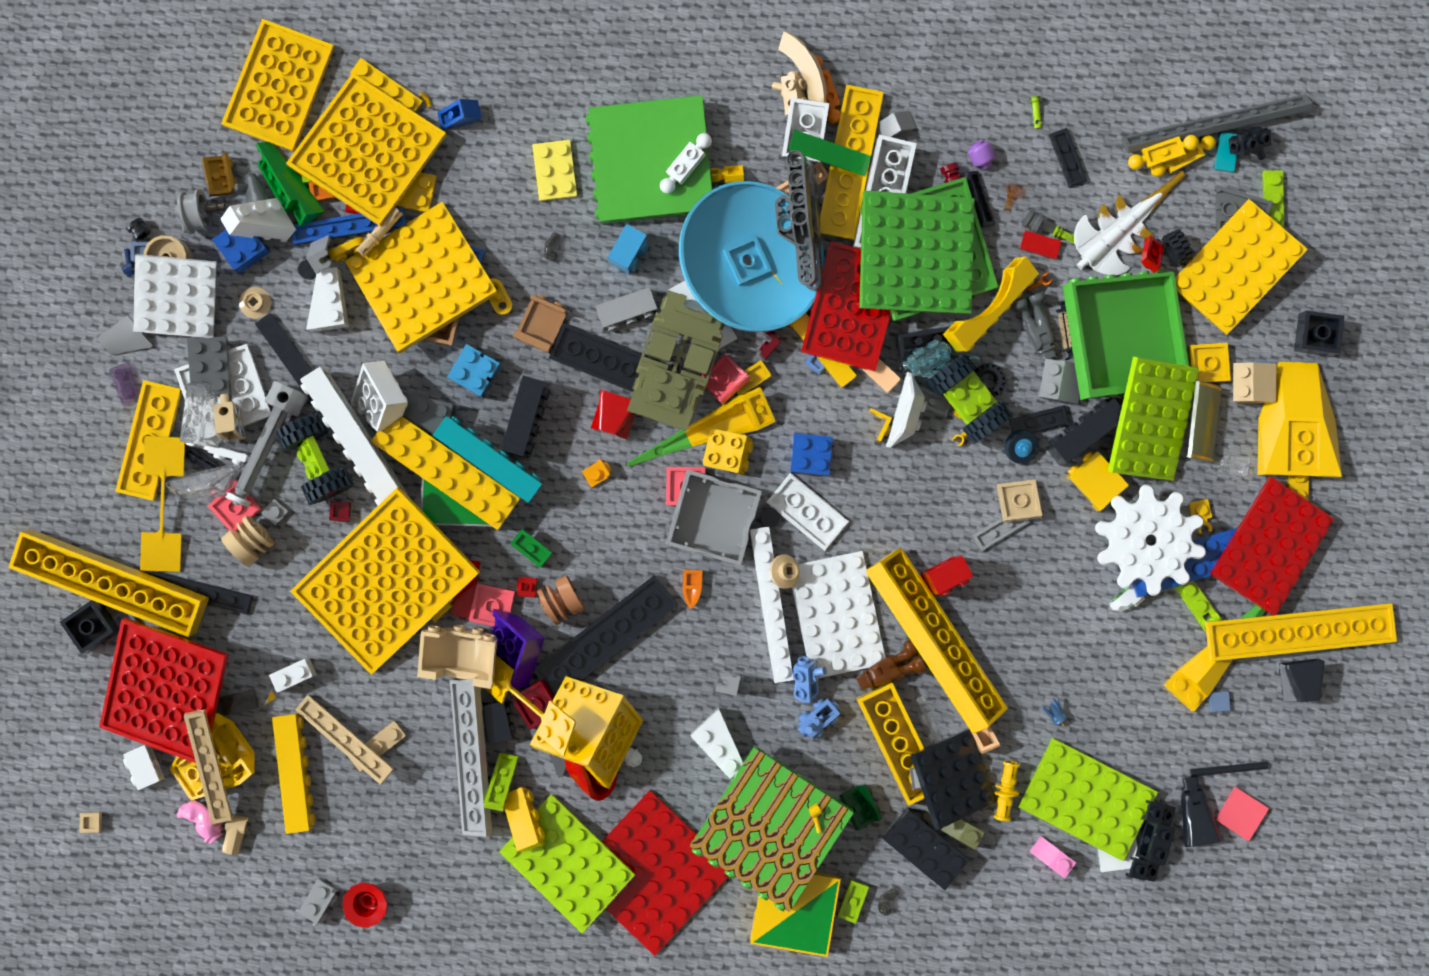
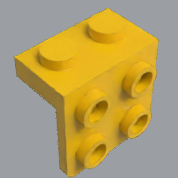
M711 429L703 465L744 476L749 468V453L752 452L754 446L752 438L746 435Z

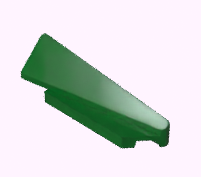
M269 142L257 143L256 148H258L262 155V160L258 161V167L285 212L293 211L300 227L321 215L324 209L294 170L286 165V160L276 147Z

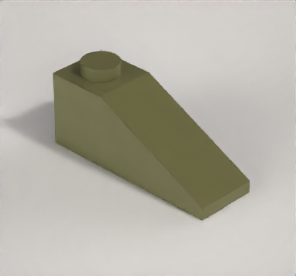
M927 807L922 816V819L933 825ZM960 819L940 829L975 850L985 833L964 819Z

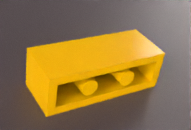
M523 787L508 793L504 808L518 852L524 853L545 845V833L539 826V814L533 806V794L529 789Z

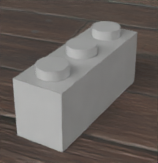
M650 287L595 306L603 329H608V331L618 329V325L626 323V325L637 322V318L644 316V319L655 316L654 312L658 311Z

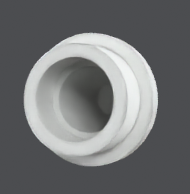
M630 748L623 761L626 762L627 766L637 767L642 762V755L638 749Z

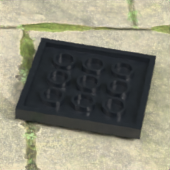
M969 728L910 754L935 830H940L997 802L981 753Z

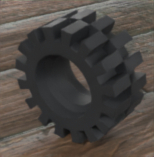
M1180 229L1170 232L1162 238L1164 250L1170 262L1176 267L1193 260L1191 244Z
M985 363L974 370L980 380L984 374L994 376V386L987 388L993 397L999 395L1004 390L1006 375L1003 374L1002 368H998V365Z

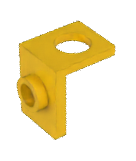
M871 408L869 413L885 420L876 440L881 442L883 436L887 437L892 426L889 423L892 418Z

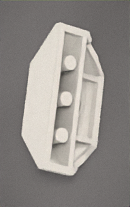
M907 372L886 447L898 444L914 435L915 430L919 431L922 420L919 419L920 412L925 411L927 401H924L925 396L910 372Z

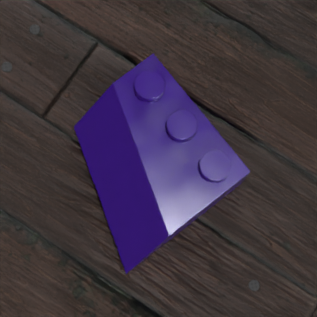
M493 609L492 616L495 617V626L491 627V634H494L498 639L496 655L514 669L510 682L511 686L515 689L528 687L545 638L524 618Z

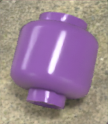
M979 140L971 144L968 150V155L974 167L985 169L993 165L991 161L996 158V154L989 141Z

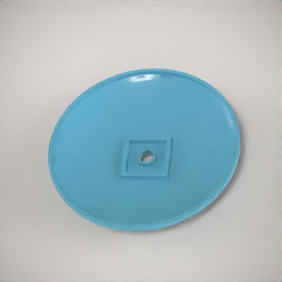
M731 182L705 194L687 215L679 240V259L682 273L688 288L697 302L720 322L748 332H768L793 323L811 307L817 291H811L799 282L795 245L777 234L775 202L780 196L785 195L789 197V195L775 187L759 182ZM791 221L784 223V229H788L791 226ZM821 242V260H822V271H823V267H824V263H825V257H824V251H823V246H822V242ZM744 256L750 259V265H746L743 262ZM771 271H773V273H774V274L777 276V278L782 282V284L776 279V277L772 274Z

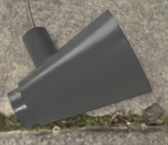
M249 173L245 176V184L236 183L234 186L235 191L246 192V203L270 199L255 173Z

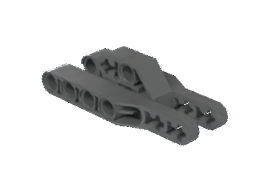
M793 150L787 155L789 197L785 195L780 196L775 202L777 234L795 245L799 282L811 291H818L823 286L816 168L807 160L802 152ZM801 157V160H799L797 164L794 165L793 162L795 158ZM791 221V226L788 229H784V223Z

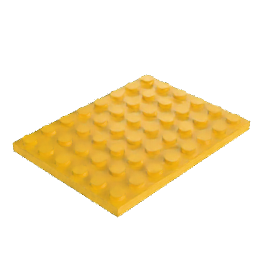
M397 487L290 592L372 675L480 571L423 511Z

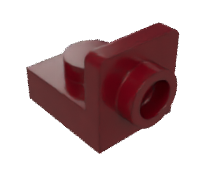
M774 331L763 333L770 340V342L766 341L759 349L761 351L759 356L763 360H766L781 342L778 340L780 338L779 335Z

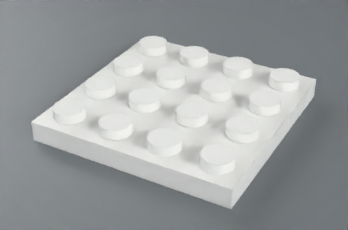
M136 254L133 332L203 338L214 337L217 261Z
M249 344L230 349L229 365L232 400L241 408L245 427L269 418L272 410L270 405L264 402L267 396ZM189 364L174 369L198 440L201 442L218 436L215 434L214 405L221 404L220 395L191 397Z

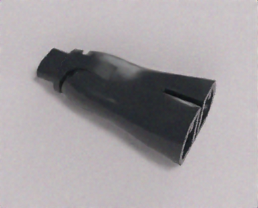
M1198 777L1183 778L1184 787L1181 790L1184 792L1181 793L1184 846L1195 847L1222 841L1207 796L1202 789V785L1198 782Z

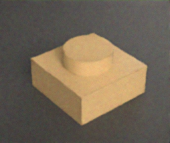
M102 812L80 813V833L102 832Z

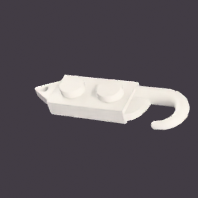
M185 440L186 445L208 450L209 453L214 454L213 457L225 460L226 457L231 458L232 462L243 465L244 462H248L251 455L203 441L200 442L199 440Z

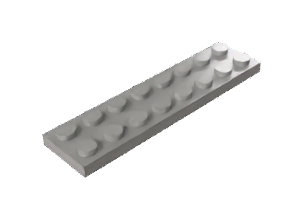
M473 679L450 680L462 835L492 836L491 811L488 808H484L489 783L481 687L473 686Z

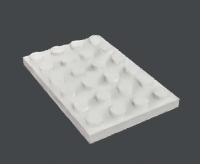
M863 551L798 564L800 575L797 583L792 587L806 657L817 660V668L826 667L827 673L820 675L819 678L869 668L885 659L869 578L865 572L867 569Z

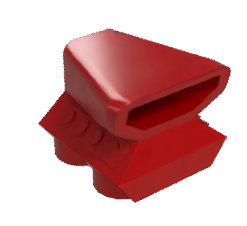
M601 390L599 404L591 428L627 440L635 416L634 413L627 411L631 399Z

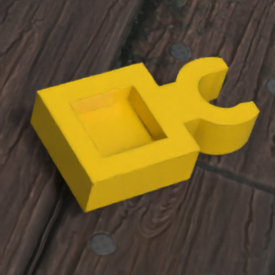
M743 165L724 166V169L711 168V182H719L721 180H725V183L744 181Z
M1208 499L1188 503L1191 516H1201L1204 521L1203 525L1207 527L1208 532H1211L1212 525L1207 521L1208 518H1212ZM1201 528L1196 530L1198 534H1202Z

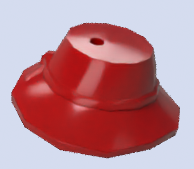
M360 882L351 886L346 892L342 908L346 919L353 925L369 928L379 924L386 915L388 901L384 892L375 884Z

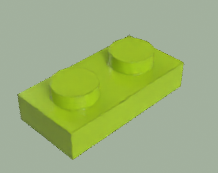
M850 879L837 917L856 924L869 886Z

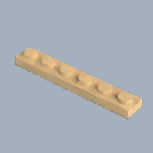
M307 695L295 709L379 784H383L395 770L310 695Z
M203 709L185 713L184 719L211 822L216 824L231 821L233 816L206 711Z

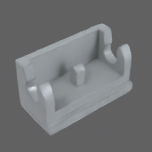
M330 235L310 243L306 258L316 274L331 264V260L324 263L325 257L329 255L328 252L335 248L331 247L328 249L329 242L332 241Z
M720 674L724 684L716 683L715 691L737 696L740 674Z

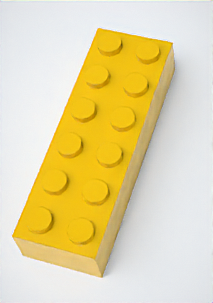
M890 682L857 697L856 700L906 804L910 806L924 799L922 789H912L909 768H914L910 754L924 747L893 683Z

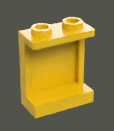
M1098 451L1088 452L1082 457L1083 462L1079 466L1075 464L1067 471L1069 475L1066 478L1074 483L1093 504L1092 507L1097 512L1107 506L1115 496H1118L1129 485L1118 473L1108 471L1109 463Z

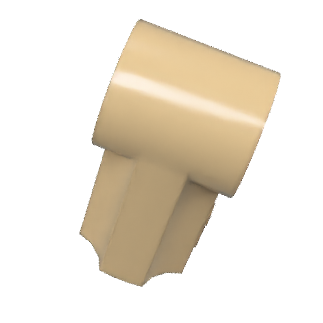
M232 814V820L226 821L225 824L226 836L222 852L230 855H239L244 835L248 831L246 827L247 822H250V818Z

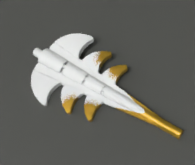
M1179 171L1165 185L1132 208L1126 205L1121 195L1117 196L1115 202L1117 219L1111 216L1105 204L1101 205L1098 213L1100 231L1095 230L1090 225L1087 215H1084L1076 225L1074 232V243L1082 258L1077 267L1082 270L1088 265L1097 273L1106 276L1120 275L1127 272L1130 267L1121 262L1117 256V250L1126 254H1136L1143 251L1142 248L1132 241L1131 234L1140 238H1147L1150 235L1154 236L1153 233L1146 229L1142 222L1166 194L1185 177V173Z

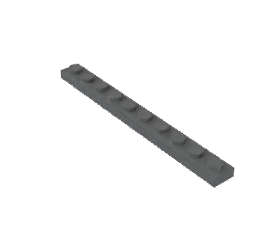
M1303 94L1122 137V144L1128 153H1136L1144 148L1178 136L1183 141L1188 135L1196 137L1211 135L1216 132L1246 127L1250 124L1266 122L1271 119L1284 118L1292 114H1301L1312 110L1313 103Z

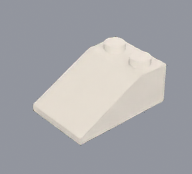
M791 98L781 157L787 158L788 153L791 152L788 149L794 129L824 140L829 103ZM805 156L807 160L810 162H820L816 159Z

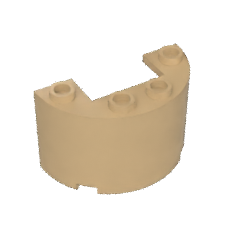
M454 625V628L428 626V629L421 631L417 677L432 680L442 676L466 680L473 679V686L492 689L494 686L498 639L495 635L484 632L483 628L465 629L466 626Z

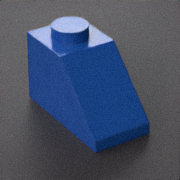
M459 99L437 112L441 130L473 124L482 118L478 100Z

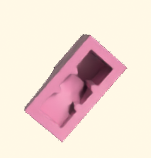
M1040 836L1030 850L1033 855L1063 878H1066L1076 864L1075 861L1042 836Z

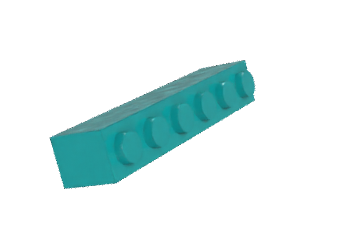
M446 416L433 433V436L527 503H530L542 487L540 483L541 478L534 473L527 474L524 472L525 467L516 461L513 464L508 460L510 456L501 450L496 452L492 449L494 445L486 439H483V441L476 438L478 434L469 427L465 430L460 426L462 422L453 416L450 419Z

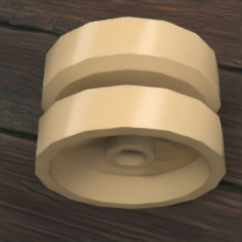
M161 235L155 237L147 243L144 249V255L193 259L190 247L185 242L171 236Z

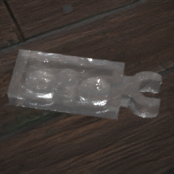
M924 695L915 697L922 713L919 715L920 721L923 726H927L929 731L926 735L930 744L941 741L942 738Z

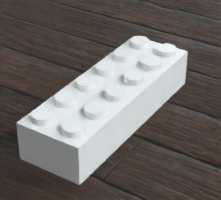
M879 135L876 140L865 190L906 193L917 143ZM861 212L857 224L855 240L852 246L858 249H861Z

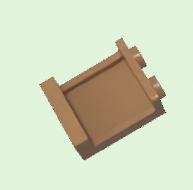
M537 294V296L531 295V301L518 330H515L513 338L550 354L568 312L564 309L565 306L558 302L552 304L547 302L548 298Z

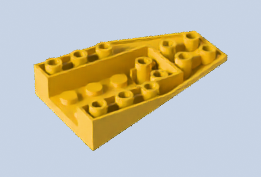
M1278 362L1276 367V403H1264L1258 418L1257 475L1342 477L1336 420L1318 363Z

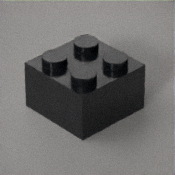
M1307 310L1299 313L1294 351L1331 357L1340 354L1345 316Z
M93 600L59 622L81 654L91 653L119 633L118 626L104 604Z

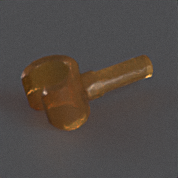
M1010 182L1007 183L1006 210L1010 209L1013 195L1017 193V183L1013 191L1009 190Z

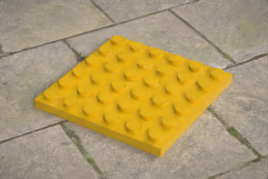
M352 73L286 162V165L375 224L381 226L447 134Z
M443 202L406 223L407 226H402L383 237L379 241L380 244L378 246L375 245L366 257L357 253L345 261L399 354L499 294Z

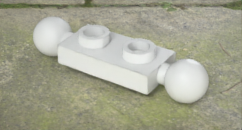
M701 133L697 137L696 145L689 142L666 171L670 177L663 179L660 183L662 192L666 194L672 193L675 189V182L677 181L682 185L706 156L702 149L708 148L712 143L709 134Z

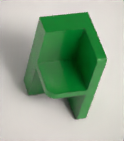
M523 529L520 530L510 543L539 568H542L552 555L550 550Z

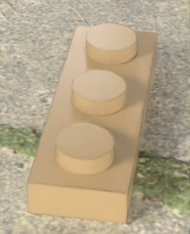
M393 721L365 744L381 756L407 735L398 723ZM351 760L353 764L356 766V768L359 770V772L363 770L353 760Z

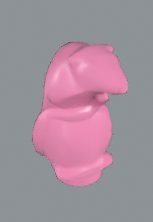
M194 800L184 803L179 808L177 818L183 817L188 819V821L196 823V831L201 837L205 838L204 843L208 842L211 844L223 835L221 833L223 823L212 824L208 807Z

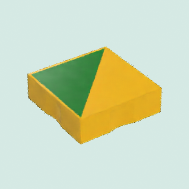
M816 871L790 912L779 910L774 906L775 903L770 899L764 900L758 895L750 943L828 957L841 880L839 875Z

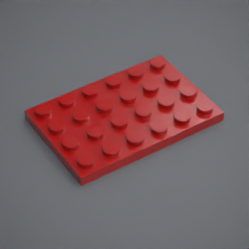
M830 241L822 271L823 286L816 293L801 353L875 372L891 312L890 310L860 309L861 249Z
M1268 477L1211 570L1210 575L1270 615H1276L1334 521V518L1273 477Z

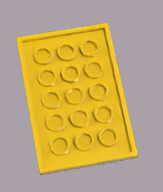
M262 19L221 124L224 127L294 152L334 51V45Z
M1248 199L1198 252L1193 260L1175 277L1177 293L1221 332L1227 335L1308 249Z

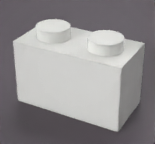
M306 658L270 674L269 677L278 693L316 676L317 673L310 658Z
M144 745L123 754L124 765L130 770L132 775L131 782L134 787H137V790L165 779L152 747Z

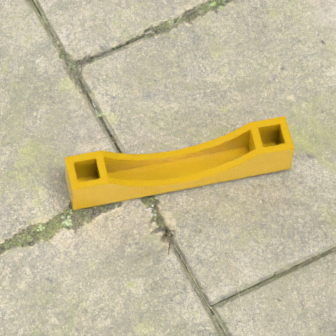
M1026 256L1015 258L1003 270L1000 289L986 310L972 319L955 321L943 334L956 352L971 350L975 346L974 343L987 333L986 330L999 320L998 317L1010 309L1011 303L1022 296L1025 288L1034 283V279L1039 273Z

